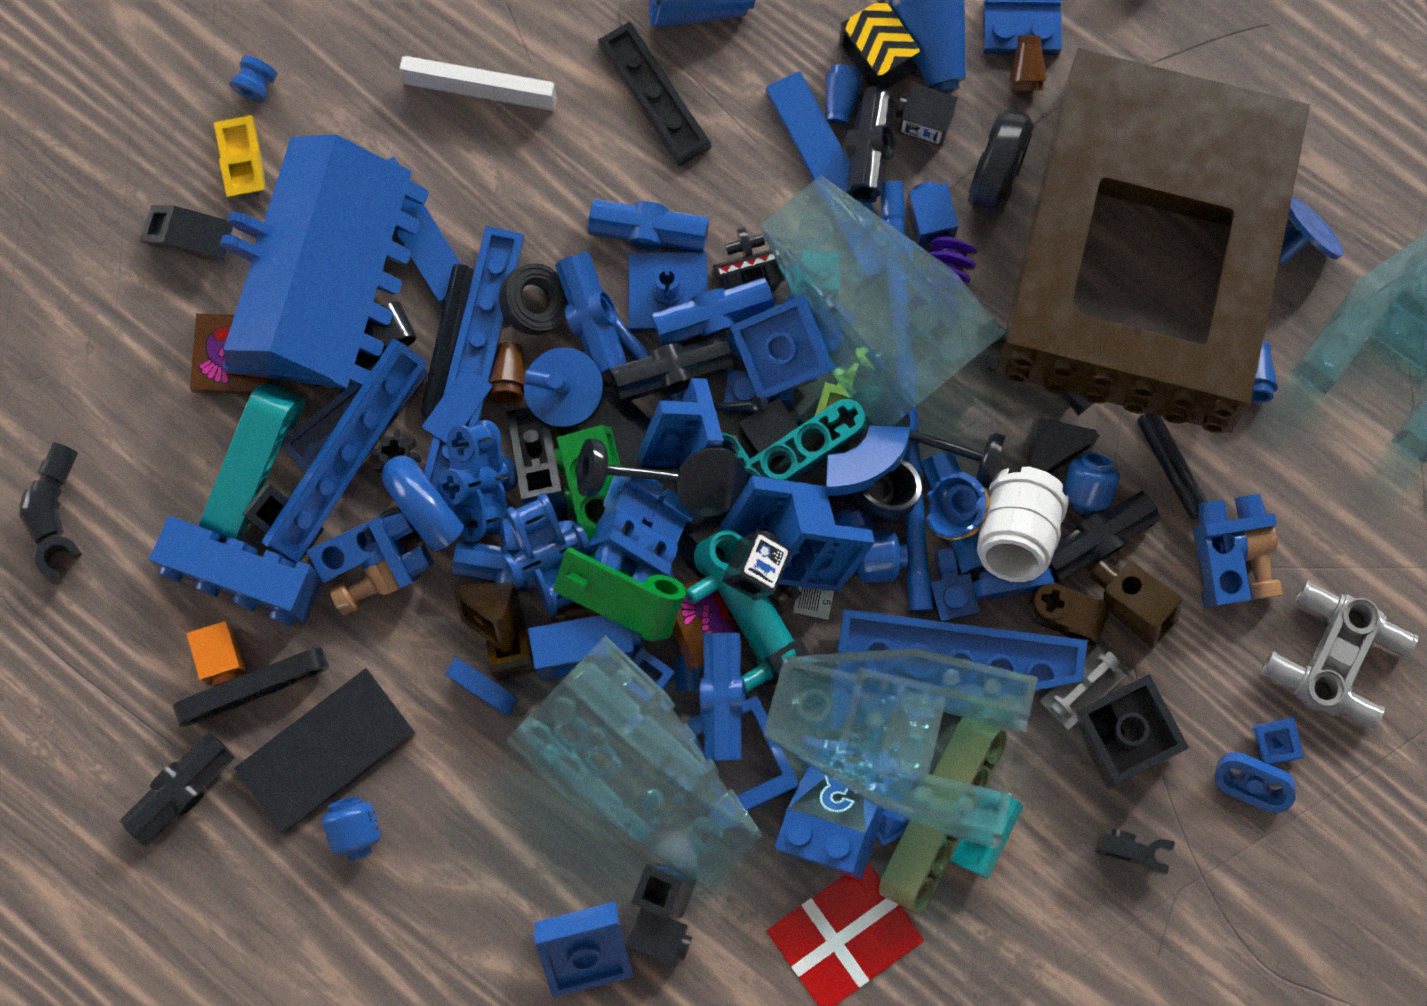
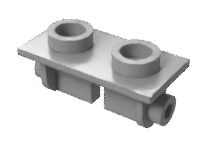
M1096 647L1085 658L1083 681L1055 686L1039 702L1069 731L1078 722L1076 710L1106 696L1127 675L1118 667L1120 662L1111 652L1105 654L1099 647Z

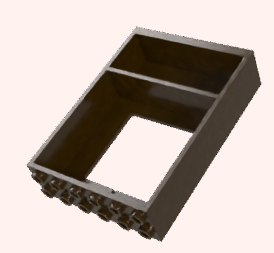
M1078 48L1064 88L996 374L1004 376L1013 383L1025 384L1029 382L1044 386L1046 390L1052 393L1064 394L1069 392L1081 395L1085 400L1092 403L1103 404L1109 402L1120 405L1131 413L1142 414L1148 412L1160 415L1171 423L1182 424L1188 422L1200 425L1204 430L1211 433H1232L1251 403L1311 104ZM1097 193L1231 226L1206 344H1198L1142 329L1139 336H1135L1134 327L1078 314L1071 310Z

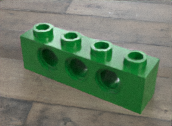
M605 425L557 437L559 448H556L554 451L558 468L561 472L565 471L569 487L564 488L567 505L571 511L575 510L577 521L582 526L589 543L592 536L596 535L595 530L597 522L592 517V507L600 500L605 501L613 475H607L605 485L598 495L584 497L579 494L577 488V464L584 441L591 438L600 440L605 444L608 452V465L621 466L612 429ZM592 550L593 555L589 557L594 559L596 552ZM620 568L619 572L628 575V571Z

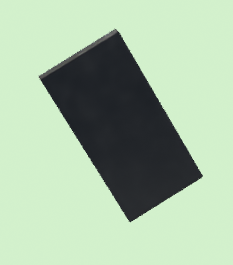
M365 668L234 767V769L280 832L285 834L415 735L416 732L369 670Z

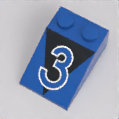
M822 738L788 806L774 848L785 856L862 880L900 761Z

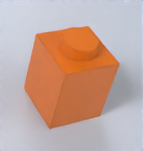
M227 621L186 633L199 680L205 684H213V687L247 673L235 629Z

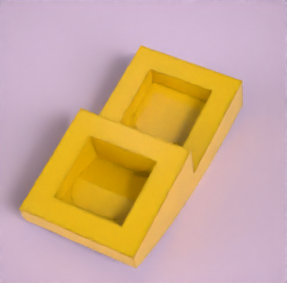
M250 115L213 122L220 153L219 163L226 197L265 191L263 165L254 117Z

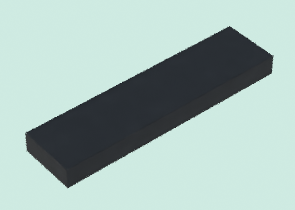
M630 21L598 39V46L678 167L711 148L710 140Z

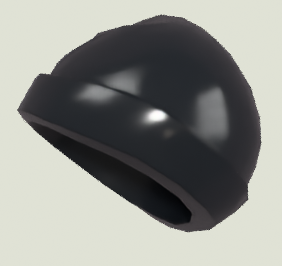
M903 459L894 472L890 471L875 481L874 486L853 493V497L861 509L869 516L885 522L899 521L905 518L917 504L922 491L921 479L916 469Z

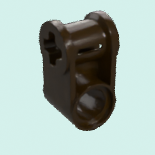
M1049 583L1039 588L1028 601L1027 609L1029 616L1035 623L1062 633L1068 638L1087 640V645L1096 646L1111 606L1099 598L1078 593L1060 584ZM1047 597L1053 599L1052 606L1055 609L1052 612L1045 610L1047 604L1044 600Z

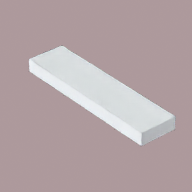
M409 56L402 57L400 72L404 84L546 110H555L557 96L553 82Z

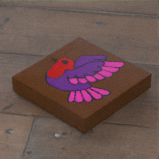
M196 313L190 390L193 393L252 394L256 387L265 383L272 384V379L223 373L225 361L223 350L235 314Z
M707 576L690 581L682 585L685 587L686 590L691 586L695 585L696 583H698L699 581L703 580ZM718 590L695 604L690 603L686 596L684 597L672 632L689 671L704 665L705 633H740L741 651L750 648Z

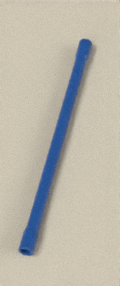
M888 181L883 183L882 195L880 197L882 219L885 226L896 396L907 407L911 420L910 429L919 432L904 230L903 183L900 181ZM909 440L903 459L916 469L922 486L919 442ZM922 487L921 496L917 504L905 517L908 557L909 612L912 613L933 611Z

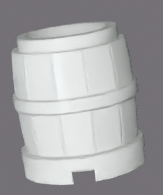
M1022 467L1020 473L1013 472L1008 474V468L1001 470L992 478L988 490L990 508L987 511L986 520L979 531L977 553L981 564L996 577L1011 582H1026L1036 579L1048 569L1060 541V527L1067 512L1069 497L1068 495L1065 496L1062 492L1064 485L1060 480L1046 471L1033 467Z

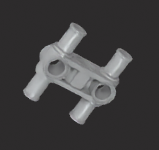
M1306 580L1297 594L1295 603L1326 617V622L1328 623L1309 665H1306L1304 668L1272 651L1262 667L1261 674L1292 688V693L1295 694V697L1300 699L1310 710L1324 711L1331 716L1343 714L1373 731L1382 719L1385 707L1353 693V688L1351 687L1369 647L1376 642L1402 655L1406 659L1414 650L1419 636L1386 621L1387 616L1384 615V612L1378 610L1377 606L1369 599L1354 598L1348 594L1336 596ZM1350 610L1357 611L1364 618L1363 628H1357L1351 624L1348 616ZM1316 681H1321L1328 685L1331 693L1329 700H1323L1317 696L1314 689Z

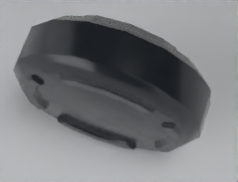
M1009 109L997 116L989 133L986 149L981 154L969 189L967 200L973 212L990 218L1003 213L1013 190L1011 187L1016 175H1019L1032 138L1034 126L1029 115Z

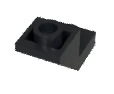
M151 205L140 242L151 247L176 248L199 259L224 260L227 250L220 246L221 238L226 234L231 235L233 226H230L225 219L182 207Z

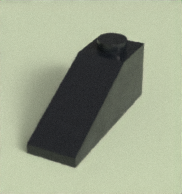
M529 407L507 411L523 506L536 501L538 495L545 493L552 504L558 522L569 521L560 472L555 459V448L550 425L536 417Z

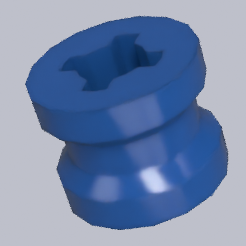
M243 56L239 63L241 70L238 75L232 77L229 85L234 91L250 100L264 102L268 95L266 88L269 83L275 81L278 75L277 71L255 57Z

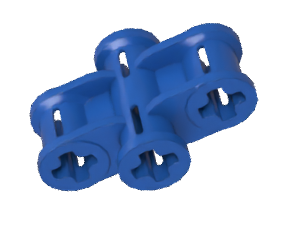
M481 420L472 427L465 425L455 426L449 431L447 436L451 469L445 470L439 475L437 488L444 501L448 505L454 506L456 516L464 524V529L460 536L466 541L473 542L480 540L487 533L491 535L500 534L502 519H508L506 509H508L506 491L516 487L518 476L514 462L510 458L502 456L500 432L492 421ZM485 438L490 439L488 442L479 441ZM461 439L468 440V442L458 443ZM507 474V477H506V478H503V479L497 477V476H501V475ZM453 482L459 484L456 486L449 487V484ZM498 517V520L495 522L489 520ZM468 519L477 520L474 522L467 523Z
M542 493L532 503L516 510L513 507L506 509L509 523L522 551L514 555L508 552L503 554L502 558L516 588L522 587L523 581L534 578L542 603L550 617L557 615L558 609L574 603V601L552 591L566 549L570 547L587 556L593 554L592 549L588 547L589 540L579 522L571 524V529L562 533L552 504L547 495Z

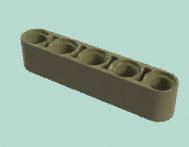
M969 715L961 719L883 873L879 885V893L882 897L916 913L922 912L927 907L1005 750L1007 743L1006 730Z

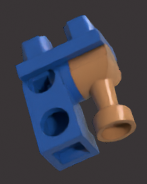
M1260 494L1235 498L1238 515L1236 520L1228 521L1224 499L1198 504L1200 526L1192 528L1194 540H1196L1197 555L1201 564L1205 590L1201 592L1203 608L1283 595L1281 581L1278 579L1272 580L1270 554L1278 545V538L1274 528L1277 525L1275 513L1266 515ZM1245 561H1250L1256 583L1249 585Z
M402 512L391 516L388 513L307 550L323 583L362 565L367 576L352 585L346 581H341L330 587L333 603L342 615L346 616L356 611L359 607V600L376 593L389 594L420 579L419 574L434 564V560L425 545L407 552L401 538L416 530Z

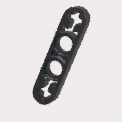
M323 648L309 649L187 697L175 703L173 709L179 726L193 725L319 675L329 669V664Z

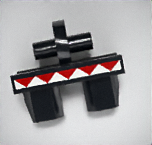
M745 227L736 230L738 241L725 244L727 255L742 252L743 257L712 265L715 277H721L726 290L748 283L745 270L759 267L761 278H765L770 286L785 281L782 260L787 259L785 247H776L753 254L752 249L765 245L763 234L749 237Z

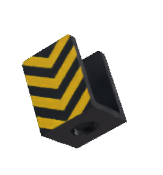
M878 0L841 23L839 45L853 65L861 70V76L869 87L878 86L886 90L915 72L916 66L911 59L919 54V47L885 0Z

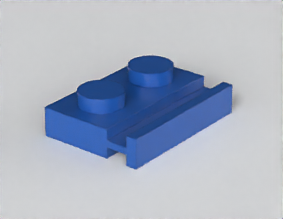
M984 0L983 54L1015 55L1018 36H1041L1043 55H1060L1062 50L1061 0Z

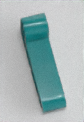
M265 383L254 389L244 408L199 523L200 527L214 531L224 541L227 538H234L240 541L243 539L250 523L244 518L242 513L266 484L285 434L294 429L305 405L304 398L270 383Z
M842 399L751 459L732 435L722 433L724 441L721 446L731 445L735 448V455L743 462L747 478L758 476L793 482L828 459V455L837 453L858 439L866 429V416L858 402L851 399ZM846 412L849 416L857 414L854 417L856 425L849 428L846 424H842L834 431L838 438L833 441L824 424L829 422L831 428L834 429L842 422L840 417L842 413ZM812 433H818L825 437L823 447L816 452L807 451L803 447L805 438ZM779 455H785L791 459L789 470L783 474H775L770 471L771 461Z

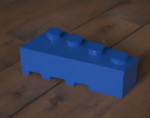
M168 515L149 558V561L159 568L158 575L177 583L181 582L182 577L196 582L194 589L217 598L219 592L233 597L232 604L254 612L256 606L271 611L268 617L281 624L291 626L294 620L305 625L323 584L319 574L311 565L297 561L295 566L294 563L284 559L280 554L268 550L265 551L263 556L259 555L256 548L234 538H227L226 541L220 540L221 536L214 531Z

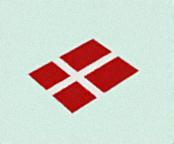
M869 861L862 880L847 875L841 876L766 930L818 1006L837 1005L925 941L901 906L880 895L879 885L881 878Z

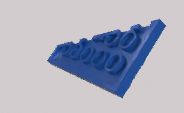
M843 609L828 731L1083 681L1087 640Z

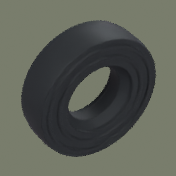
M531 263L516 268L504 279L499 291V305L504 318L514 329L528 335L546 334L557 328L566 318L565 308L568 305V301L559 275L555 270L546 265ZM526 286H538L546 294L547 307L543 313H532L524 306L522 291Z

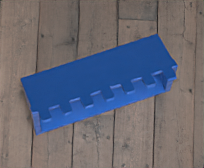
M337 134L290 138L264 223L238 212H231L227 220L228 224L233 226V228L256 238L255 245L232 235L226 234L221 238L220 246L251 262L223 350L225 360L223 373L338 388H347L349 382L359 386L363 385L371 371L355 364L358 351L376 357L381 355L384 347L382 341L364 333L367 320L386 326L391 323L393 316L391 310L373 302L376 290L379 289L396 295L399 294L402 286L400 279L382 271L385 260L389 259L404 265L409 262L411 255L409 249L391 241L394 230L396 228L409 234H415L420 225V221L417 218L401 211L403 200L405 198L418 204H424L429 194L427 189L410 181L412 171L401 165L393 164Z

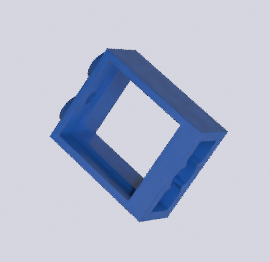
M603 615L528 628L534 666L541 681L628 666L636 656L635 653L639 652L642 648L641 638L637 632Z
M745 694V712L741 717L752 712L781 775L726 801L708 760H705V753L697 738L704 735L705 715L698 714L686 721L689 727L682 730L684 739L724 824L797 790L799 786L757 695L748 699Z

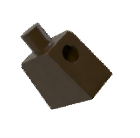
M1103 559L1092 571L1090 578L1105 589L1103 601L1111 606L1109 612L1151 649H1154L1179 620L1183 598L1134 562L1130 561L1119 571L1106 559Z

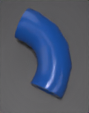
M396 456L384 465L381 476L386 490L430 549L433 551L441 550L457 539L464 529V524L444 501L418 463L407 456Z

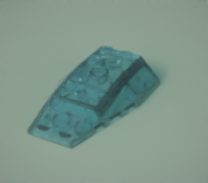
M822 175L759 226L782 274H784L792 290L794 299L799 296H806L835 370L830 373L848 395L862 406L865 415L874 426L896 425L914 410L918 404L1006 333L955 271Z
M605 635L505 742L564 798L709 887L757 842L763 834L733 790L726 789L717 775L719 770L712 759H706L694 742L695 734L687 723H681L672 709L675 705L667 693Z

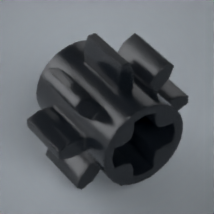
M396 429L394 436L385 438L381 434L379 437L381 443L378 449H371L370 451L372 457L381 460L374 467L378 474L382 473L384 465L390 460L388 455H394L396 449H400L404 456L412 458L417 463L422 460L419 454L411 452L417 445L414 437L404 441L399 429Z

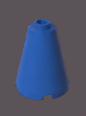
M649 0L650 24L655 28L662 29L746 16L748 9L754 8L756 0Z
M889 0L888 5L919 47V54L913 59L929 89H937V91L942 93H949L960 89L959 82L966 79L965 0H900L901 2L898 4L894 0Z

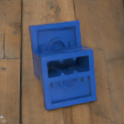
M758 476L750 478L719 526L720 532L733 531L740 535L741 538L757 530L766 531L777 536L780 544L791 549L792 551L778 584L840 592L875 543L872 530L835 525L829 498L826 496L825 486Z

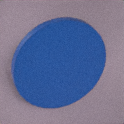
M1292 196L1284 234L1286 242L1282 245L1279 262L1285 264L1309 242L1326 256L1335 260L1339 259L1344 251L1336 235L1314 210L1298 198Z
M556 348L539 356L527 370L524 382V395L530 410L541 421L555 427H571L586 421L599 407L603 396V378L596 363L585 353L572 348Z

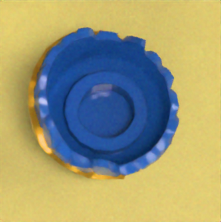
M958 472L941 477L939 482L935 483L934 490L927 493V499L930 500L928 504V512L930 514L926 517V521L937 536L950 541L972 536L981 529L983 522L986 520L987 511L990 508L989 495L982 484L975 477L967 473Z

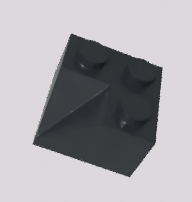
M1150 674L1075 711L1088 753L1108 790L1189 748Z

